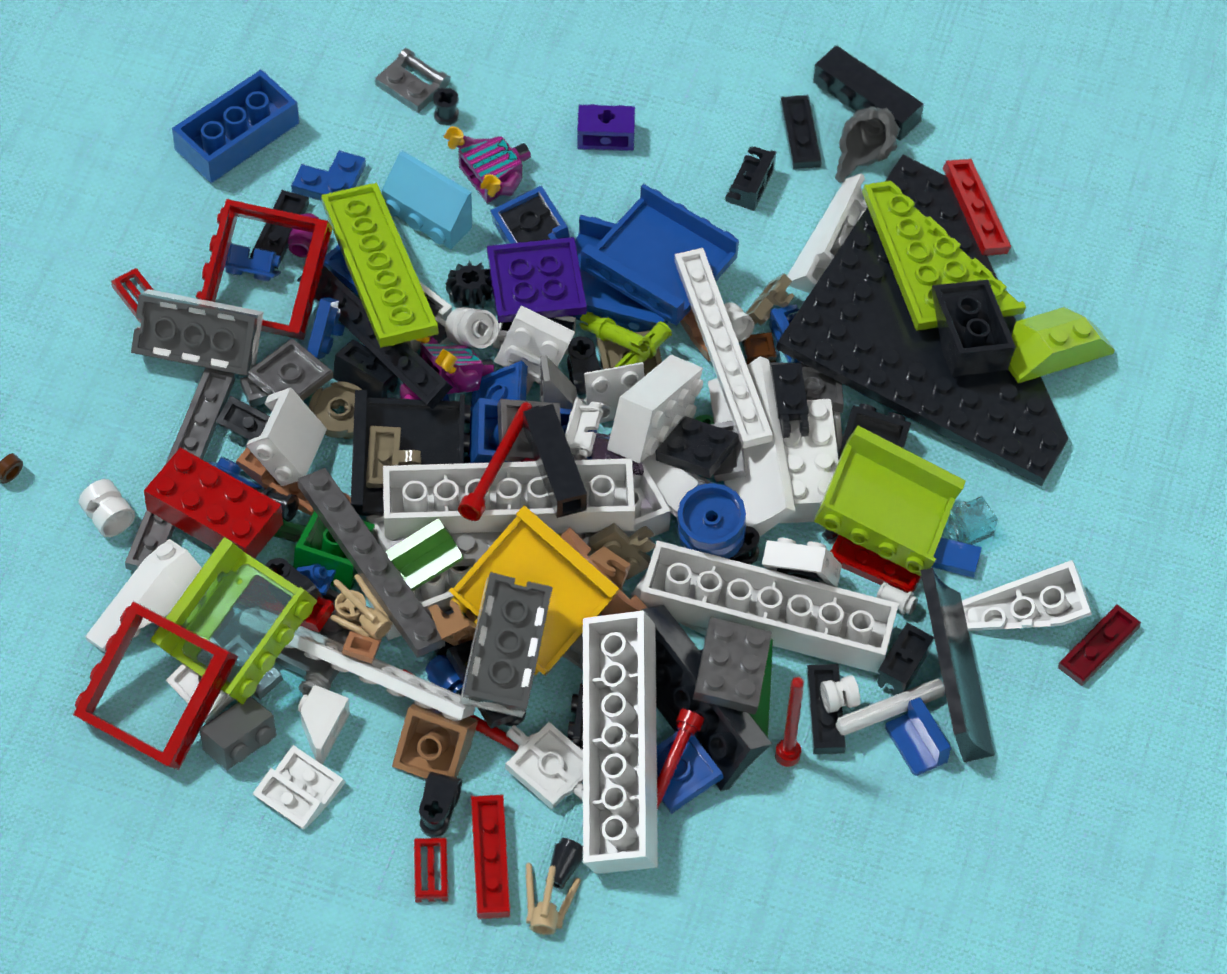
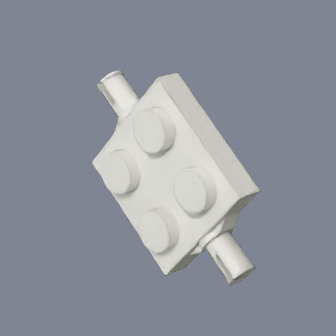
M550 722L539 732L529 737L517 728L516 725H513L512 729L510 728L506 733V736L519 745L517 753L506 762L505 769L551 809L572 793L583 801V750Z

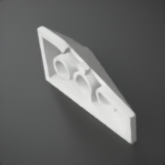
M1073 560L962 600L968 631L1063 626L1092 615L1081 576Z

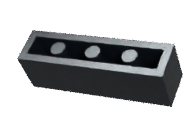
M835 45L815 64L813 83L821 90L827 91L836 97L842 104L849 106L856 112L871 106L881 109L887 108L894 115V120L900 128L897 136L899 141L921 122L924 103L839 46Z

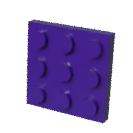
M574 237L487 246V258L498 323L513 322L520 306L526 307L546 318L587 314Z

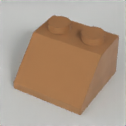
M415 703L412 704L407 710L392 767L427 779L430 772L457 778L470 750L478 720L467 717L460 721H452L443 717L442 712L434 708L426 709L417 706Z

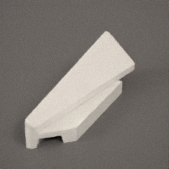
M862 173L847 178L841 185L787 276L792 280V283L789 285L790 287L808 293L812 291L868 207L863 199L861 185L865 181Z

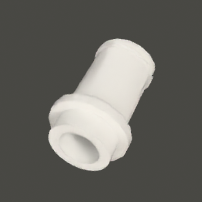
M886 582L880 586L876 598L899 603L898 609L902 615L906 613L911 615L918 603V598L914 596L913 592L906 593L888 585Z

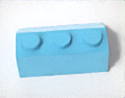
M402 150L398 154L382 188V196L391 216H397L407 222L412 229L420 230L428 235L435 243L443 244L447 248L452 249L472 228V192Z

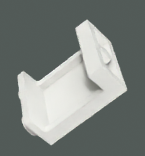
M291 387L268 395L265 405L272 413L262 434L259 437L248 440L246 445L281 486L297 482L298 478L307 475L327 430Z

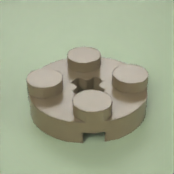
M348 382L331 383V387H327L324 390L321 387L313 394L309 408L327 428L326 436L353 439L355 390H361L358 386ZM344 406L345 412L336 414L332 409Z

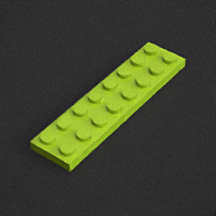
M377 182L321 195L323 208L333 228L332 230L380 348L439 334L436 319Z

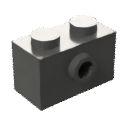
M249 697L243 705L239 702L199 729L203 751L226 770L244 761L247 756L260 747L267 745L276 737L274 715L252 697Z

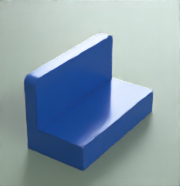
M921 697L909 701L907 714L886 722V731L914 776L948 762L951 746Z

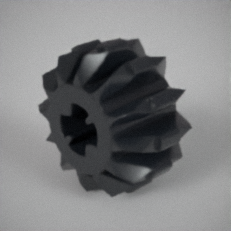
M469 260L467 266L458 263L456 270L449 271L446 291L449 294L451 303H458L459 308L469 306V308L474 309L478 305L484 309L486 301H492L494 295L490 270L484 269L482 262L474 266Z

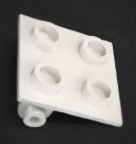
M643 362L584 373L586 389L584 404L590 405V402H598L602 405L603 415L600 423L615 419L620 396L644 377Z

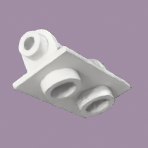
M576 397L573 409L570 412L565 437L574 460H587V457L592 454L596 434L588 432V430H598L603 410L600 403L590 402V405H585L579 397Z

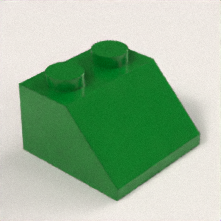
M314 511L295 546L293 567L297 570V567L320 564L326 570L335 569L336 573L330 585L335 586L334 580H339L345 587L351 590L356 582L354 576L358 572ZM363 521L373 535L375 524Z

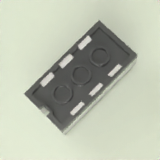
M148 289L139 294L136 318L141 319V326L134 329L131 353L248 375V371L256 366L264 312Z
M490 572L485 583L460 703L523 717L528 706L553 587L530 581L526 583L525 587L515 585V578Z

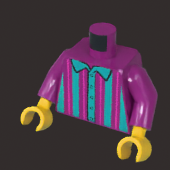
M450 126L443 137L449 139L447 144L450 149L459 148V168L484 201L488 204L500 195L512 196L522 180V162L531 158L527 145L522 143L511 148L503 137L498 136L491 139L471 138L465 136L459 128Z
M433 336L415 339L421 342L420 356L453 387L447 394L477 391L480 388L482 376L494 372L493 361L491 359H480L468 346L439 344Z

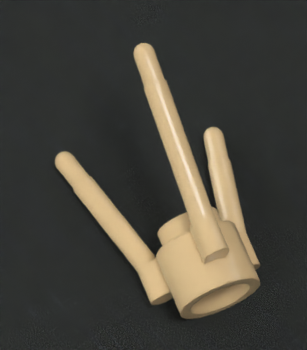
M355 574L354 578L375 610L372 607L367 608L339 580H334V585L362 612L359 618L361 627L336 615H332L331 620L357 634L376 640L383 638L391 629L392 621L360 575Z
M527 863L528 914L526 923L530 924V929L536 933L543 935L554 934L556 928L562 929L564 916L581 881L579 878H575L558 912L556 910L557 906L550 902L556 870L555 866H550L543 901L538 902L535 907L532 864Z

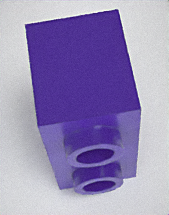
M578 104L577 149L634 151L635 106Z

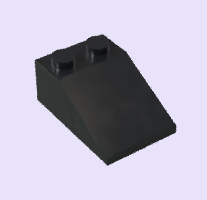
M988 279L932 285L931 291L942 351L952 377L1008 370L1016 346Z

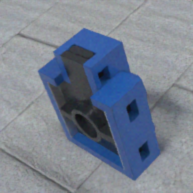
M542 185L490 210L493 224L506 244L570 238L566 223Z

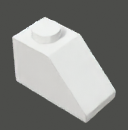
M314 685L309 695H303L298 706V712L301 713L302 727L316 761L323 765L350 714L349 698Z

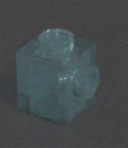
M983 496L969 502L963 501L955 505L950 510L947 530L953 540L973 545L994 536L998 518Z

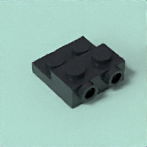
M859 404V407L853 405L838 453V460L847 440L857 425L904 449L911 423L905 421V417L897 413L889 412L888 415L876 412L877 409L867 404Z

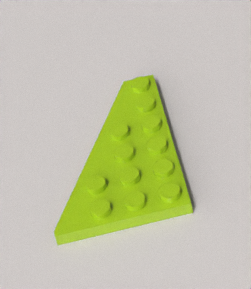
M892 181L865 184L863 186L862 194L916 331L938 327L931 291L932 285L988 279L1003 317L1024 314L1026 309L1025 303L1023 301L1019 303L1006 291L1007 286L994 278L992 272L976 258L972 260L960 249L961 244L948 236L946 230L930 216L926 218L914 207L915 202L908 196H905L901 189Z

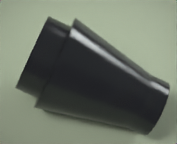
M561 838L560 842L554 845L550 866H555L556 868L553 887L563 889L568 879L582 862L583 846L578 842L568 838Z

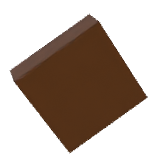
M772 332L751 334L746 340L742 341L747 365L759 356L768 359L769 363L776 362L777 356Z

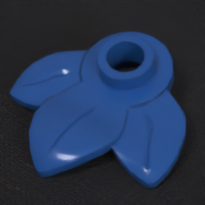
M222 456L218 462H209V464L246 485L262 489L261 485L241 475L242 469L235 462Z

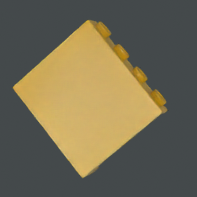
M523 505L516 513V518L454 588H450L449 592L454 595L451 600L460 606L462 612L465 613L469 609L477 616V619L474 621L477 624L485 583L490 572L515 578V585L525 587L526 583L530 581L553 587L534 673L535 676L539 672L546 676L583 634V618L599 616L620 592V589Z

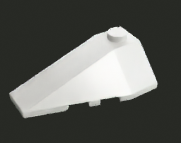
M656 452L652 456L646 457L639 464L646 466L665 502L669 505L671 514L676 517L680 501L688 491L698 485L712 483L695 473L656 461Z
M170 539L143 560L85 636L87 641L105 653L108 639L116 634L121 624L120 617L123 611L133 601L165 617L173 609L202 567L185 548ZM143 618L134 637L139 635L141 628L153 622Z

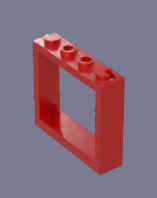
M226 199L224 207L221 208L220 213L217 215V224H219L217 235H213L211 238L209 251L212 254L210 262L205 263L203 267L202 280H204L202 291L197 292L196 298L211 302L216 301L237 217L311 232L313 235L290 324L285 325L262 320L261 331L304 340L333 229L327 220Z
M133 601L123 611L120 617L121 624L116 634L108 639L105 646L106 653L101 662L97 663L90 674L91 681L87 689L78 696L73 715L162 764L179 770L239 656ZM143 618L214 655L163 751L93 714Z

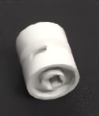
M461 307L453 310L448 315L445 331L447 337L454 344L473 348H486L496 340L499 324L496 317L487 310Z
M101 479L90 484L79 497V505L87 516L92 519L93 524L104 537H113L122 533L134 521V510L109 479Z

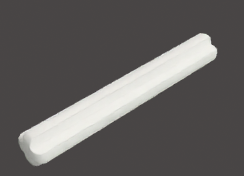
M935 679L841 716L837 719L836 728L841 735H848L907 711L909 701L921 697L924 704L941 698L945 695L944 684L941 679Z

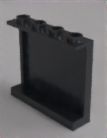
M355 390L351 505L358 515L384 516L383 488L366 487L370 426L401 427L400 450L421 451V465L469 463L463 462V452H469L470 434L464 433V423L470 424L471 405H465V394H460V401H440L432 410L422 400L367 398V390Z

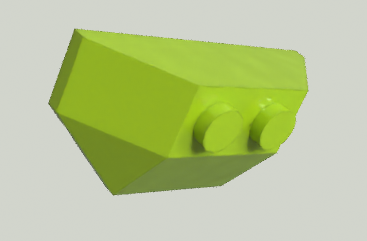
M1062 307L1016 321L1011 335L1016 348L1008 370L1016 381L1021 383L1114 354L1115 349L1101 330L1086 317Z

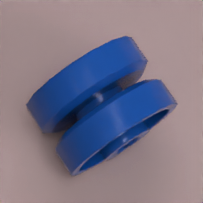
M708 483L698 485L685 494L680 501L677 513L680 545L688 549L727 559L736 555L743 546L746 535L745 506L737 492L726 485Z

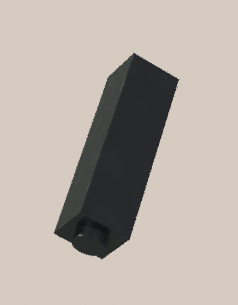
M554 405L535 406L530 410L523 411V429L556 518L586 511L587 492Z

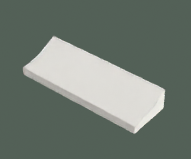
M759 356L749 363L747 367L772 431L773 440L772 442L744 448L746 477L725 480L724 484L736 491L743 500L746 511V526L755 528L759 536H762L795 512V505L780 420L777 416L770 363L768 359ZM718 379L708 381L714 423L733 421Z

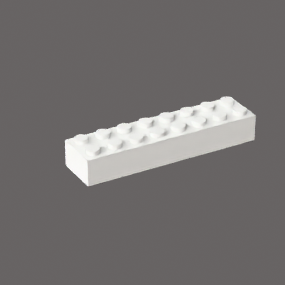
M632 458L575 460L587 492V510L556 518L536 461L504 462L484 498L486 509L478 521L465 519L458 512V506L465 495L474 492L489 463L383 466L385 538H408L438 518L450 533L503 532L516 518V513L523 505L555 533H564L569 527L575 533L600 532L613 523L622 531H634L635 500Z
M658 540L655 544L640 595V600L648 608L664 605L676 621L707 628L710 617L770 631L772 632L771 639H773V646L874 673H878V669L885 659L899 603Z
M644 611L583 618V863L595 874L658 867L655 623Z

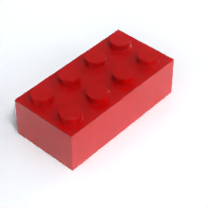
M181 447L144 490L147 511L213 549H216L225 537L255 559L283 525L282 506L280 503Z

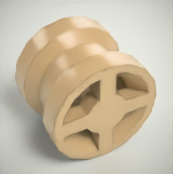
M350 590L366 606L364 596L358 591ZM341 592L335 600L336 616L353 624L361 625L359 618L362 612Z

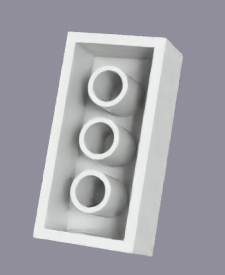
M670 355L621 395L607 450L628 459L632 458V461L639 464L649 455L652 456L685 416L694 418L697 409L694 405L695 398L699 395L703 386V380L700 379L703 368Z
M831 399L807 400L809 436L801 437L799 420L789 421L791 424L790 437L783 438L795 512L780 523L814 522L839 460Z

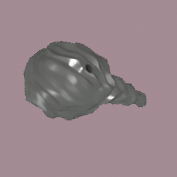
M871 106L858 110L844 124L839 141L842 154L839 158L835 179L839 183L844 182L845 177H848L855 167L859 165L869 166L877 161L887 159L890 152L896 150V139L900 128L894 120V115L887 108L881 109Z

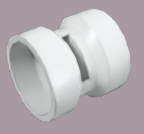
M733 302L724 304L738 342L746 340L754 330V321L737 304Z
M853 675L842 677L838 682H833L832 680L821 682V697L828 713L838 711L843 706L852 708L860 705V693Z

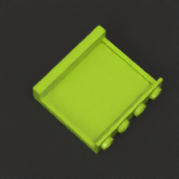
M857 425L845 444L814 522L822 525L829 531H833L851 540L854 544L861 545L880 557L906 568L909 572L921 576L920 570L931 568L936 561V558L933 556L955 499L963 490L966 480Z

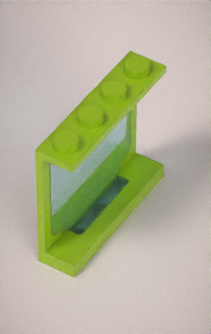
M224 537L166 618L239 656L221 690L243 705L254 694L258 683L266 672L274 666L276 658L283 648L292 641L294 633L303 620L309 617L317 600L303 588H298ZM159 627L150 639L165 652L200 676L204 675L214 656L162 627Z

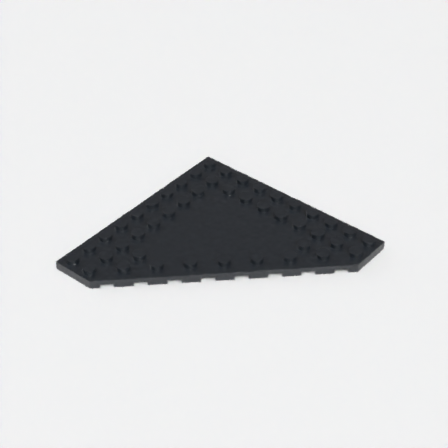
M902 154L885 181H892L901 189L905 196H908L915 202L914 207L926 218L930 216L946 230L948 236L961 244L960 249L972 260L976 258L997 279L988 256L982 255L947 176ZM867 207L778 340L776 350L1042 486L1068 441V436L1042 378L1037 377L1018 383L1009 370L952 377L943 355L938 327L916 331ZM1014 315L1004 317L1011 335L1016 323Z

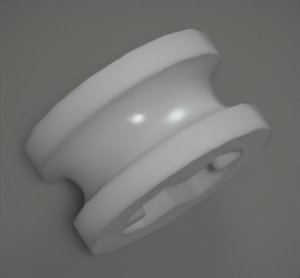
M311 671L305 674V681H302L299 685L301 693L309 695L314 685L327 690L331 688L330 682L324 676Z

